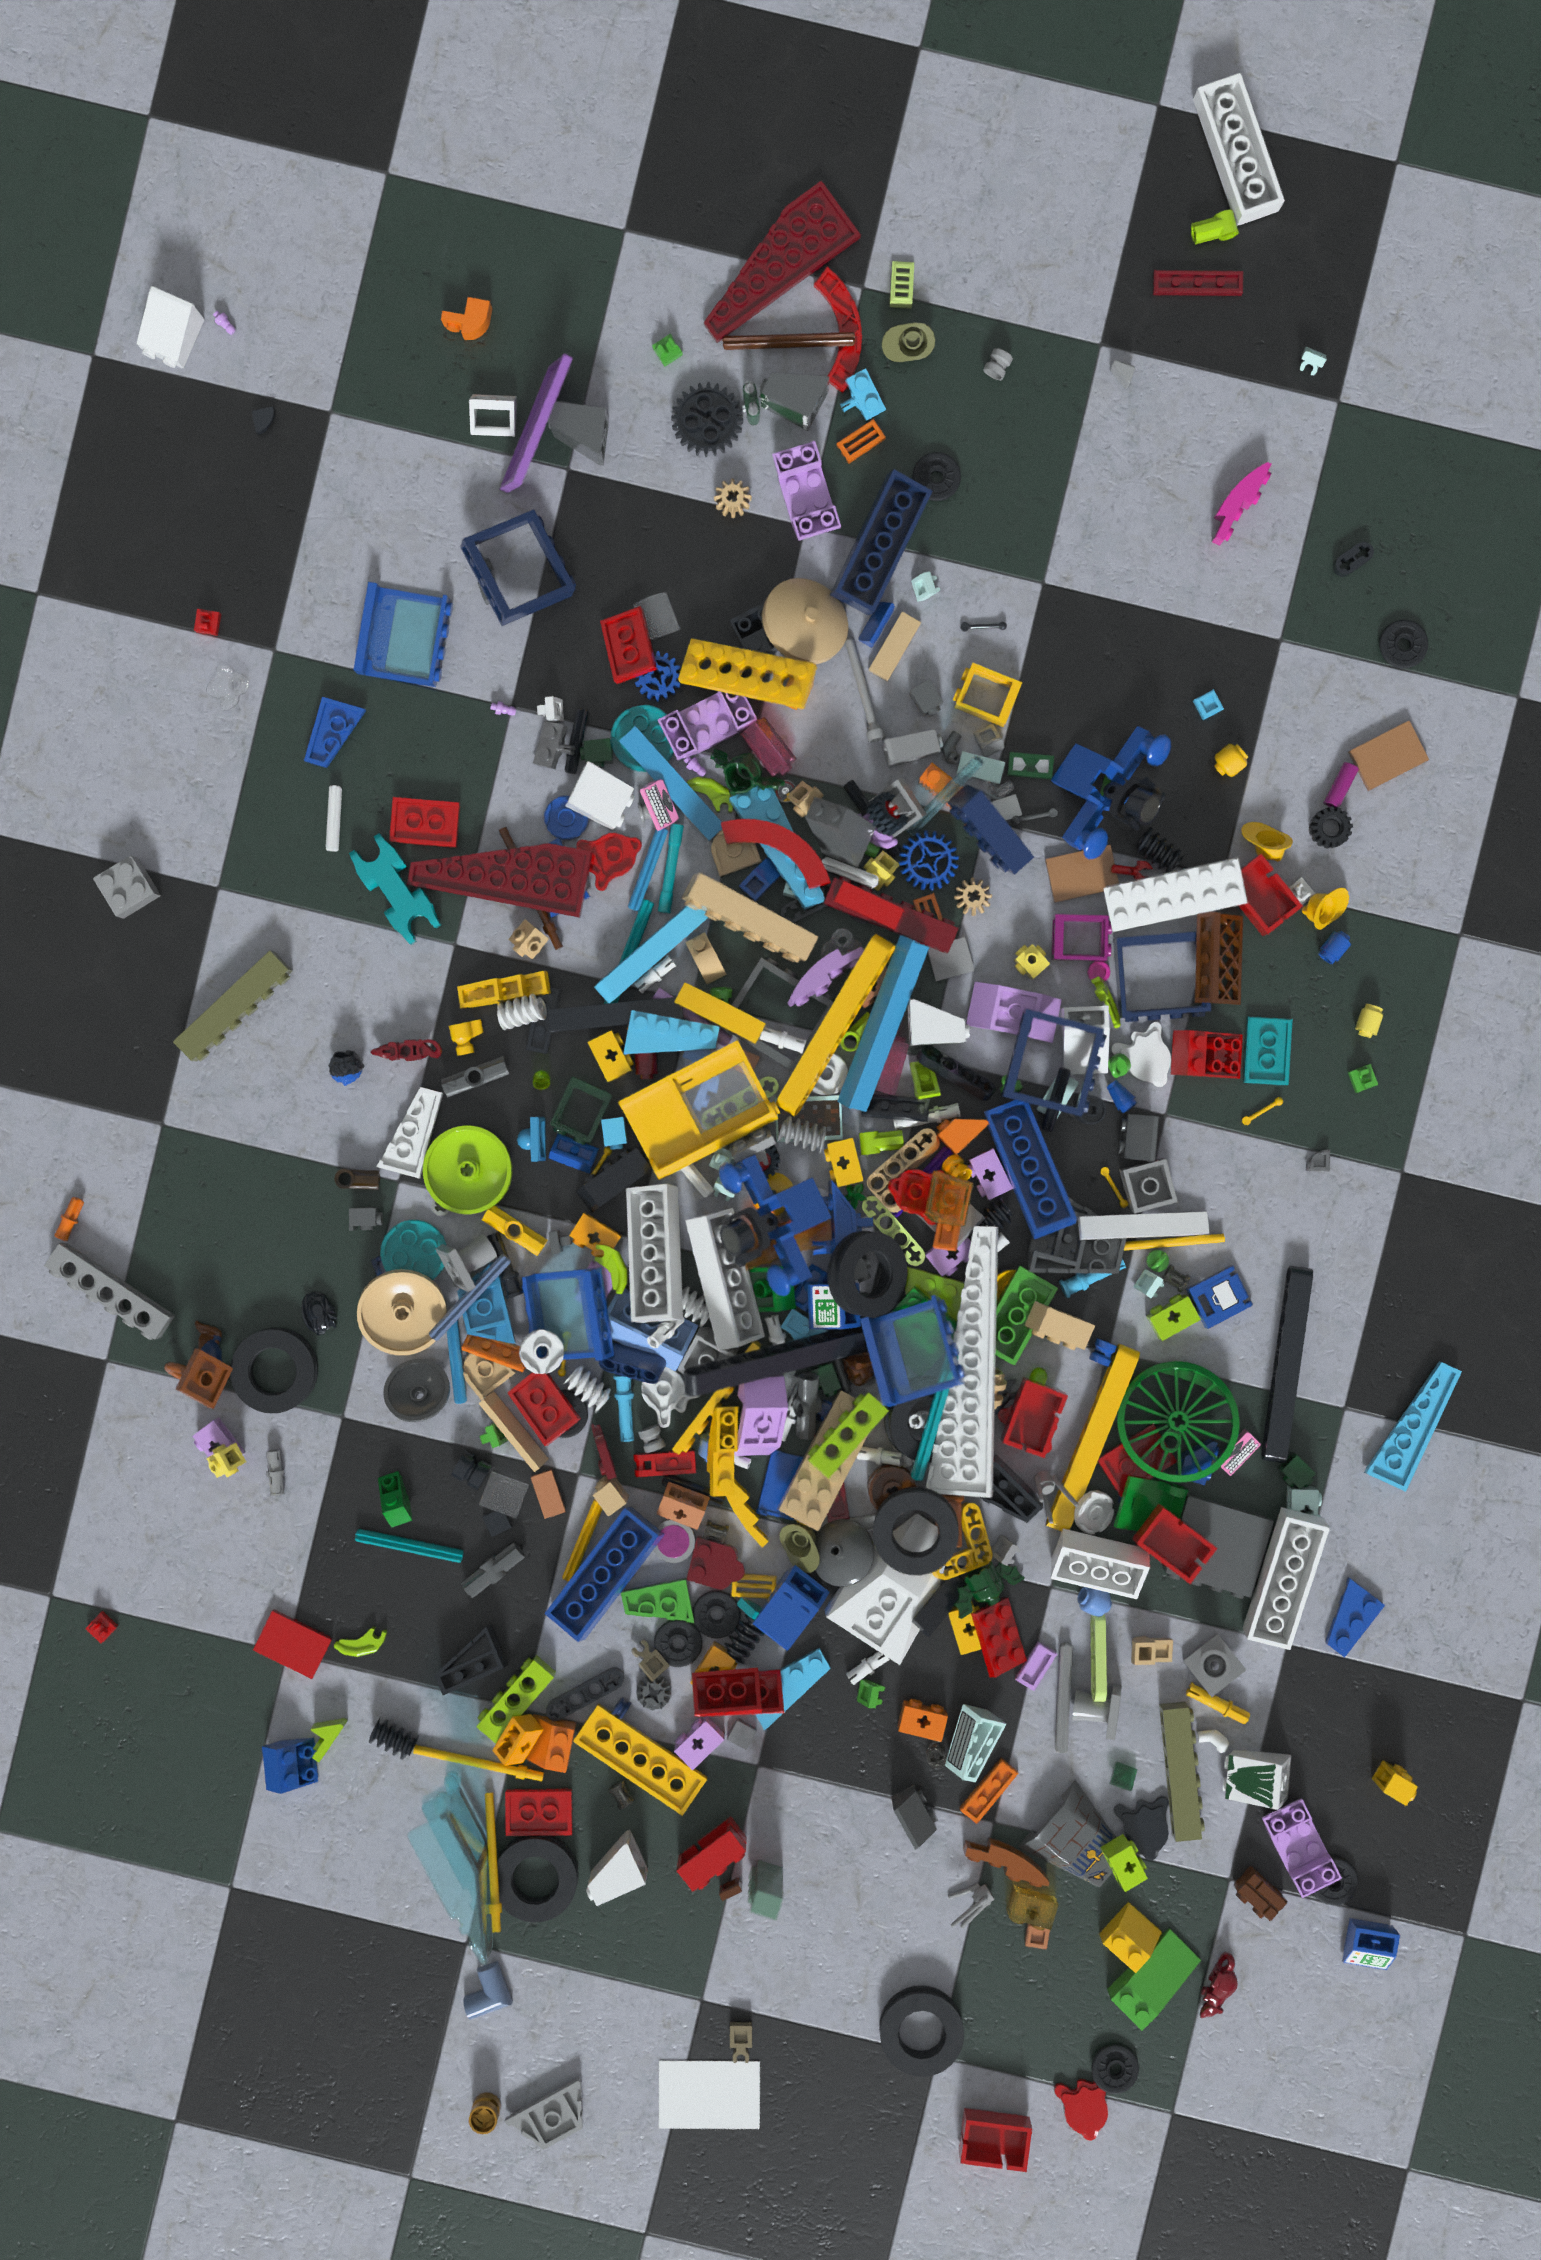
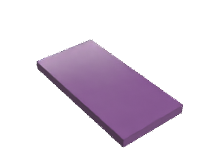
M564 354L549 365L499 490L509 493L522 485L572 361L571 357Z

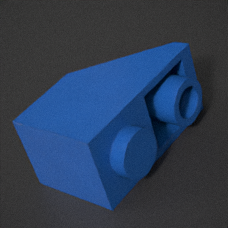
M767 857L739 885V888L756 903L781 875L776 870L777 868L772 860Z
M1209 1438L1202 1442L1216 1456L1218 1455L1219 1447L1216 1441ZM1199 1444L1192 1447L1201 1469L1205 1470L1210 1467L1213 1458ZM1189 1450L1181 1454L1182 1475L1197 1473L1198 1470ZM1212 1474L1192 1482L1205 1485L1206 1480L1209 1481Z

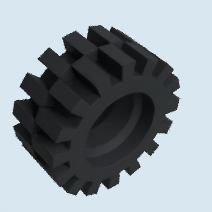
M1325 808L1312 817V823L1309 824V828H1311L1309 834L1313 835L1312 840L1313 842H1318V846H1324L1327 849L1335 848L1349 839L1348 837L1352 834L1351 828H1353V824H1350L1352 819L1347 817L1346 811H1341L1342 808ZM1328 819L1335 820L1339 825V831L1335 836H1328L1323 831V824Z

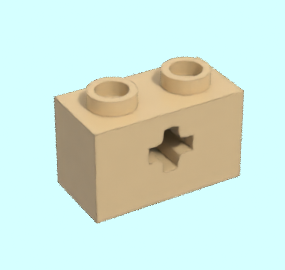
M604 1476L596 1483L593 1497L608 1517L627 1503L629 1494L616 1477L608 1480L607 1476Z

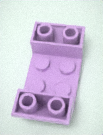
M809 442L772 454L779 485L798 541L841 528L835 505L833 506L821 468L822 462L816 442Z
M721 691L680 712L675 710L658 719L677 760L699 754L737 735L757 721L746 697Z
M974 982L966 1024L976 1028L1017 1035L1024 1009L1058 1017L1062 1000L1011 987ZM1033 1018L1028 1037L1034 1040L1053 1043L1057 1024Z
M775 1375L739 1385L738 1397L743 1403V1409L738 1430V1452H734V1456L769 1455L781 1447L788 1411L784 1376Z
M1302 1798L1262 1817L1266 1830L1302 1898L1342 1879L1312 1822V1817Z

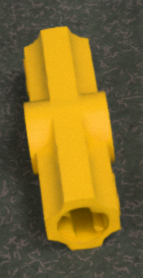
M497 1206L488 1209L482 1218V1221L536 1256L539 1255L548 1239L526 1226L522 1221L515 1219ZM512 1224H517L520 1227V1234L518 1236L510 1233L509 1228Z

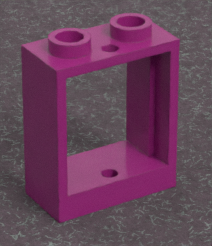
M1053 915L1051 960L1107 961L1108 956L1111 957L1112 944L1108 943V934H1112L1109 916ZM1064 922L1100 923L1099 955L1063 954Z

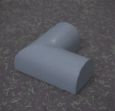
M498 1961L477 1968V1974L483 1990L471 1993L463 1998L464 2009L470 2020L510 2006L513 2003Z

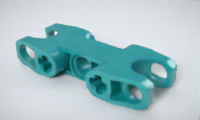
M378 833L374 838L380 848V854L375 861L365 862L355 850L351 851L349 855L358 876L367 889L372 891L377 886L380 887L392 905L384 911L386 918L392 927L410 945H413L417 941L411 931V923L416 917L425 916L434 928L441 926V922L435 912L434 905L424 890L420 887L411 892L399 874L401 870L407 867L406 863L398 851Z

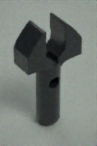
M1017 1379L1006 1380L1007 1386L1002 1395L1003 1402L1002 1405L997 1406V1409H994V1416L1001 1411L1010 1399H1015L1018 1390L1011 1392V1386L1016 1383Z

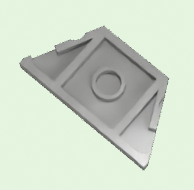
M580 2077L507 2116L505 2123L520 2130L521 2135L533 2140L543 2150L581 2130L583 2127Z

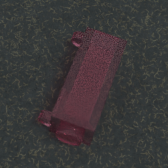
M766 717L754 721L740 734L772 777L780 773L783 776L793 768L791 765L794 764L797 758Z
M895 1036L875 1091L893 1096L896 1095L909 1044L905 1043L906 1039Z

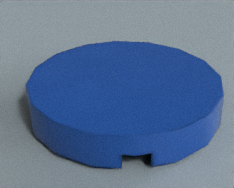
M560 796L548 804L545 811L544 822L548 831L554 837L561 840L578 838L588 825V817L565 806L570 796Z

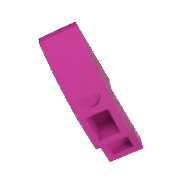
M1267 462L1253 470L1227 496L1214 517L1221 524L1212 541L1213 543L1220 546L1224 540L1228 541L1234 531L1231 528L1233 521L1239 520L1244 509L1248 510L1252 504H1257L1262 494L1259 492L1262 484L1266 485L1272 474L1269 472L1271 463Z

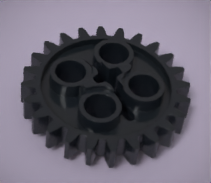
M707 382L706 388H703L701 383H698L697 390L690 386V394L683 391L682 396L684 399H676L679 407L674 406L672 408L673 412L677 414L671 416V420L677 422L672 425V429L677 431L675 438H682L680 441L681 446L688 444V452L695 448L696 456L701 451H704L705 457L708 456L709 451H712L713 455L716 456L718 449L724 454V446L727 445L732 448L731 439L738 441L736 433H742V428L739 425L743 424V418L738 416H741L743 411L742 409H736L740 405L739 400L733 401L734 393L727 396V387L720 391L718 383L714 389L711 388L710 382ZM706 400L710 404L706 408H701L698 406V403ZM695 409L697 413L691 412L690 410ZM725 412L729 416L725 420H720L717 418V415ZM708 417H711V421L708 420L704 423L703 418L708 419ZM690 419H694L698 422V424L695 427H689L686 425L687 421ZM717 426L724 428V430L721 431ZM713 431L717 435L713 439H708L705 437V434Z

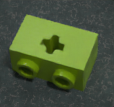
M1177 1294L1169 1299L1170 1303L1164 1306L1160 1304L1149 1310L1150 1314L1146 1315L1159 1340L1164 1341L1201 1320L1188 1296ZM1170 1311L1177 1313L1174 1315L1175 1320L1167 1319L1170 1317Z
M1122 1834L1100 1847L1124 1892L1148 1879L1144 1872L1147 1869L1140 1856L1137 1858L1136 1853L1139 1851L1132 1840L1128 1841Z

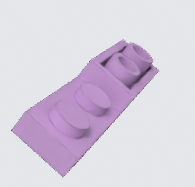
M862 946L844 956L836 949L819 960L808 970L796 986L788 1001L789 1007L795 1004L801 1006L809 1001L808 997L814 994L818 997L826 993L832 982L831 979L843 974L842 970L848 967L854 969L864 952Z

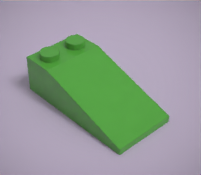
M1021 1266L1015 1271L997 1299L995 1356L1014 1366L1032 1336V1329L1024 1325L1034 1302L1037 1301L1048 1306L1058 1289Z
M1169 1928L1159 1937L1151 1957L1137 1973L1128 1968L1107 1988L1110 1999L1142 2031L1159 2015L1201 1959Z

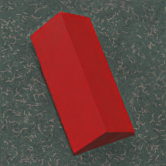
M757 1667L692 1673L695 1717L784 1713L780 1670L759 1671Z

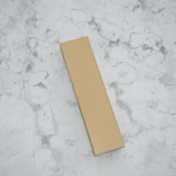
M494 1391L479 1402V1405L534 1472L549 1460Z

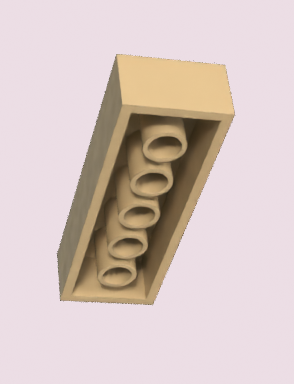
M702 873L692 876L681 899L686 901L685 905L693 910L702 909L705 911L704 915L714 921H724V926L728 929L744 932L743 936L753 942H763L765 949L771 952L783 953L782 957L792 963L806 961L818 939V936Z
M838 1391L777 1507V1510L816 1531H819L867 1438L866 1436L830 1478H826L807 1460L810 1457L807 1454L816 1443L820 1445L825 1440L822 1436L830 1427L835 1429L840 1423L837 1419L845 1410L850 1412L855 1406L852 1402L856 1398L843 1391ZM862 1410L858 1411L855 1415L856 1421L860 1424L866 1421V1413ZM845 1427L841 1430L840 1436L843 1440H849L852 1432L848 1427ZM829 1444L825 1449L826 1455L828 1457L835 1456L837 1453L836 1446Z

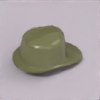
M917 322L891 327L882 339L883 353L894 362L925 358L932 352L935 346L934 332L926 324Z
M800 1523L784 1526L780 1531V1541L792 1565H796L805 1573H811L816 1570L820 1562V1556L815 1545L816 1535L809 1526Z

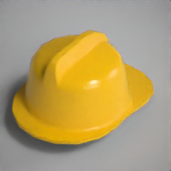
M1249 822L1241 828L1244 838L1254 844L1256 854H1262L1268 860L1281 861L1285 849L1293 844V840L1289 835L1263 823Z
M1341 887L1328 894L1316 893L1310 898L1308 904L1302 908V913L1314 923L1316 929L1321 930L1344 913L1349 902V893L1345 888Z

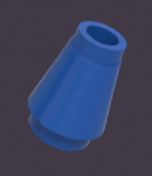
M1115 1080L1106 1087L1117 1110H1121L1123 1114L1137 1104L1136 1097L1118 1080Z

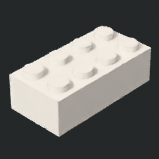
M1063 1529L1051 1559V1579L1137 1599L1150 1568V1556L1147 1551L1138 1546Z

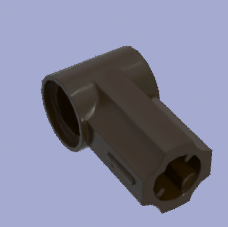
M341 1169L335 1174L334 1180L336 1185L343 1189L379 1190L380 1170ZM344 1172L349 1173L351 1176V1182L348 1185H344L340 1180Z

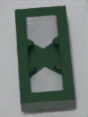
M1010 752L1007 775L1052 779L1054 756Z

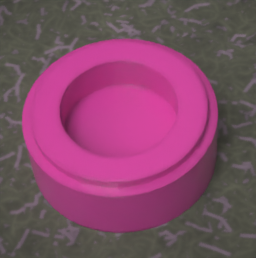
M1095 961L1090 964L1087 970L1089 979L1101 977L1106 981L1110 976L1109 965L1104 961Z

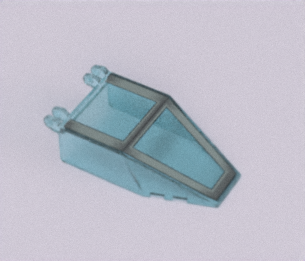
M449 1771L443 1780L447 1792L439 1791L434 1799L423 1804L422 1811L428 1822L412 1829L408 1834V1838L447 1913L452 1920L457 1918L461 1924L459 1931L462 1935L467 1934L471 1939L469 1946L484 1966L488 1963L493 1948L492 1922L488 1904L491 1903L487 1836L460 1787V1776L455 1771Z

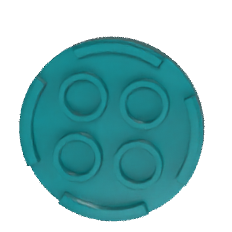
M640 705L626 709L617 717L611 730V745L615 756L624 766L633 771L646 772L619 742L635 726L667 762L672 758L674 752L658 722V719L667 715L664 711L655 706Z
M407 1220L395 1225L385 1235L380 1251L381 1261L386 1272L407 1269L422 1273L434 1280L444 1269V1265L435 1248L442 1244L447 1246L442 1233L432 1224L421 1220Z

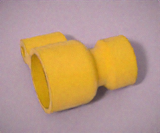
M481 1019L449 1026L451 1039L457 1043V1056L474 1053V1047L470 1043V1039L483 1033Z

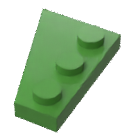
M686 1578L623 1590L621 1592L624 1611L627 1615L695 1622Z

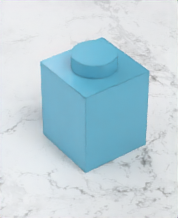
M625 1117L601 1120L604 1146H610V1150L624 1148L623 1144L628 1143Z

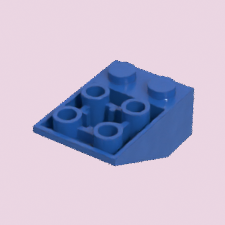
M794 1565L783 1574L752 1624L788 1651L818 1612L830 1592Z

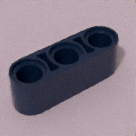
M613 1343L614 1356L605 1360H599V1366L607 1372L649 1384H656L659 1381L667 1364L660 1355L618 1343Z

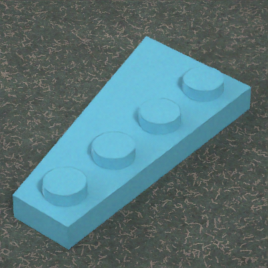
M632 1010L623 1055L716 1049L719 1026Z
M820 1647L780 1669L784 1712L831 1669ZM783 1713L755 1715L765 1731Z

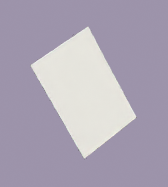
M659 2061V2128L760 2129V2061H749L748 2063H745V2061H737V2063L733 2061Z

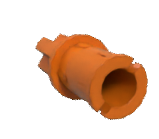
M77 1197L71 1198L65 1214L61 1215L62 1220L54 1234L56 1238L68 1241L74 1225L78 1223L77 1218L84 1205L82 1199Z

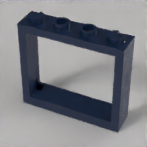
M534 509L463 538L460 546L501 626L567 599L573 595L576 589L574 578L568 575L564 559L561 555L557 554L553 538L547 535L541 516H537ZM529 524L562 587L510 609L476 545Z
M1197 932L1113 939L1120 1018H1125V1022L1139 1021L1138 1017L1146 1016L1147 1021L1161 1020V1015H1169L1170 1019L1183 1018V1014L1192 1013V1017H1203L1205 1012L1211 1011V1003H1200V1006L1127 1011L1122 947L1195 942L1196 944Z
M1024 1009L1001 1096L1076 1116H1082L1083 1112L1087 1113L1090 1100L1087 1099L1088 1092L1093 1090L1095 1078H1092L1094 1069L1099 1068L1101 1056H1098L1100 1047L1103 1048L1106 1042L1107 1035L1104 1034L1105 1029ZM1033 1018L1095 1034L1076 1108L1014 1092Z

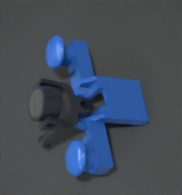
M1137 726L1114 761L1075 743L1051 779L1055 785L1087 800L1062 836L1070 846L1080 851L1083 849L1085 857L1090 860L1099 857L1104 852L1108 842V835L1104 829L1097 828L1103 819L1101 814L1103 810L1109 811L1115 819L1137 831L1140 826L1136 822L1142 825H1149L1155 820L1160 812L1162 802L1165 800V793L1161 792L1150 778L1145 777L1142 780L1138 777L1131 778L1144 756L1147 757L1148 764L1151 766H1158L1167 759L1171 749L1169 737L1163 734L1154 738L1148 730ZM1100 772L1105 774L1111 781L1104 787L1103 796L1092 786ZM1126 802L1127 816L1121 814V809Z
M756 1155L734 1164L735 1166L729 1162H724L719 1168V1178L723 1187L728 1192L736 1194L741 1191L743 1183L753 1204L758 1203L759 1208L755 1210L753 1207H748L720 1220L721 1224L728 1222L720 1229L721 1242L729 1254L736 1256V1264L739 1267H744L747 1262L761 1257L762 1251L769 1248L770 1240H775L777 1244L773 1246L783 1268L778 1265H771L767 1271V1280L769 1286L776 1294L787 1296L790 1292V1285L794 1286L812 1277L794 1235L832 1218L813 1177L774 1195ZM784 1206L791 1222L778 1227V1218L771 1211ZM741 1215L750 1221L758 1238V1247L748 1253L747 1251L754 1248L755 1236L750 1225L741 1218L735 1219Z

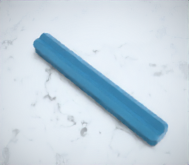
M666 828L659 831L655 830L628 904V908L634 911H639L668 834Z
M457 1320L447 1331L454 1402L462 1404L467 1401Z

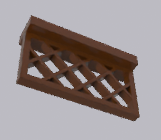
M1219 912L1197 914L1195 1003L1241 1005L1243 916L1221 914ZM1233 921H1235V930H1234V932L1232 931V929H1231V927H1230V925H1231V923H1232ZM1225 932L1229 937L1226 942L1222 937ZM1232 944L1234 945L1233 954L1229 949ZM1224 955H1226V957L1228 958L1226 964H1224L1222 960V957ZM1231 966H1232L1233 969H1234V974H1233V976H1231V974H1230V972H1229V969L1231 968ZM1224 976L1228 981L1225 987L1221 982ZM1231 988L1233 990V1000L1228 994Z

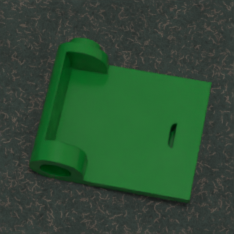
M1128 1476L1114 1527L1138 1531L1159 1503L1177 1518H1180L1189 1489L1171 1482Z

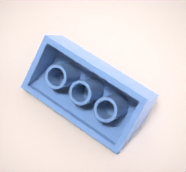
M625 1288L622 1294L616 1293L608 1307L613 1340L628 1347L660 1355L665 1359L666 1367L674 1371L677 1370L699 1325L684 1318V1323L674 1331V1335L654 1349L648 1344L647 1338L657 1330L661 1322H631L630 1290Z

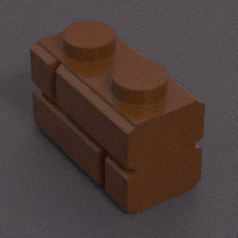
M1252 1866L1234 1883V1887L1237 1890L1236 1896L1244 1904L1249 1902L1253 1905V1912L1261 1919L1265 1916L1269 1921H1272L1288 1902L1284 1895Z

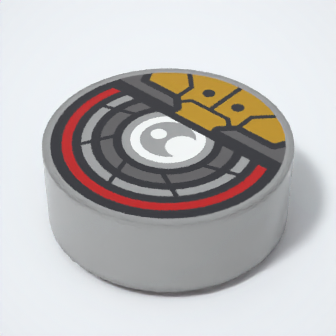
M785 780V785L779 786L778 790H775V794L781 803H790L791 801L787 796L796 786L791 781Z

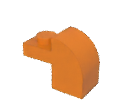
M468 297L465 315L442 311L441 321L449 331L459 332V330H462L461 333L464 340H474L481 337L487 331L490 325L492 306L490 301Z

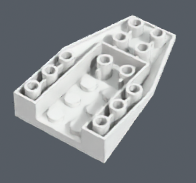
M916 1512L894 1529L893 1535L897 1543L905 1550L922 1552L931 1548L937 1541L938 1526H935V1524ZM874 1545L873 1563L866 1576L853 1585L839 1587L824 1611L828 1619L900 1665L920 1630L912 1620L939 1588L941 1579L933 1576V1573L914 1576L894 1570L883 1561ZM945 1566L939 1570L940 1573L944 1572Z

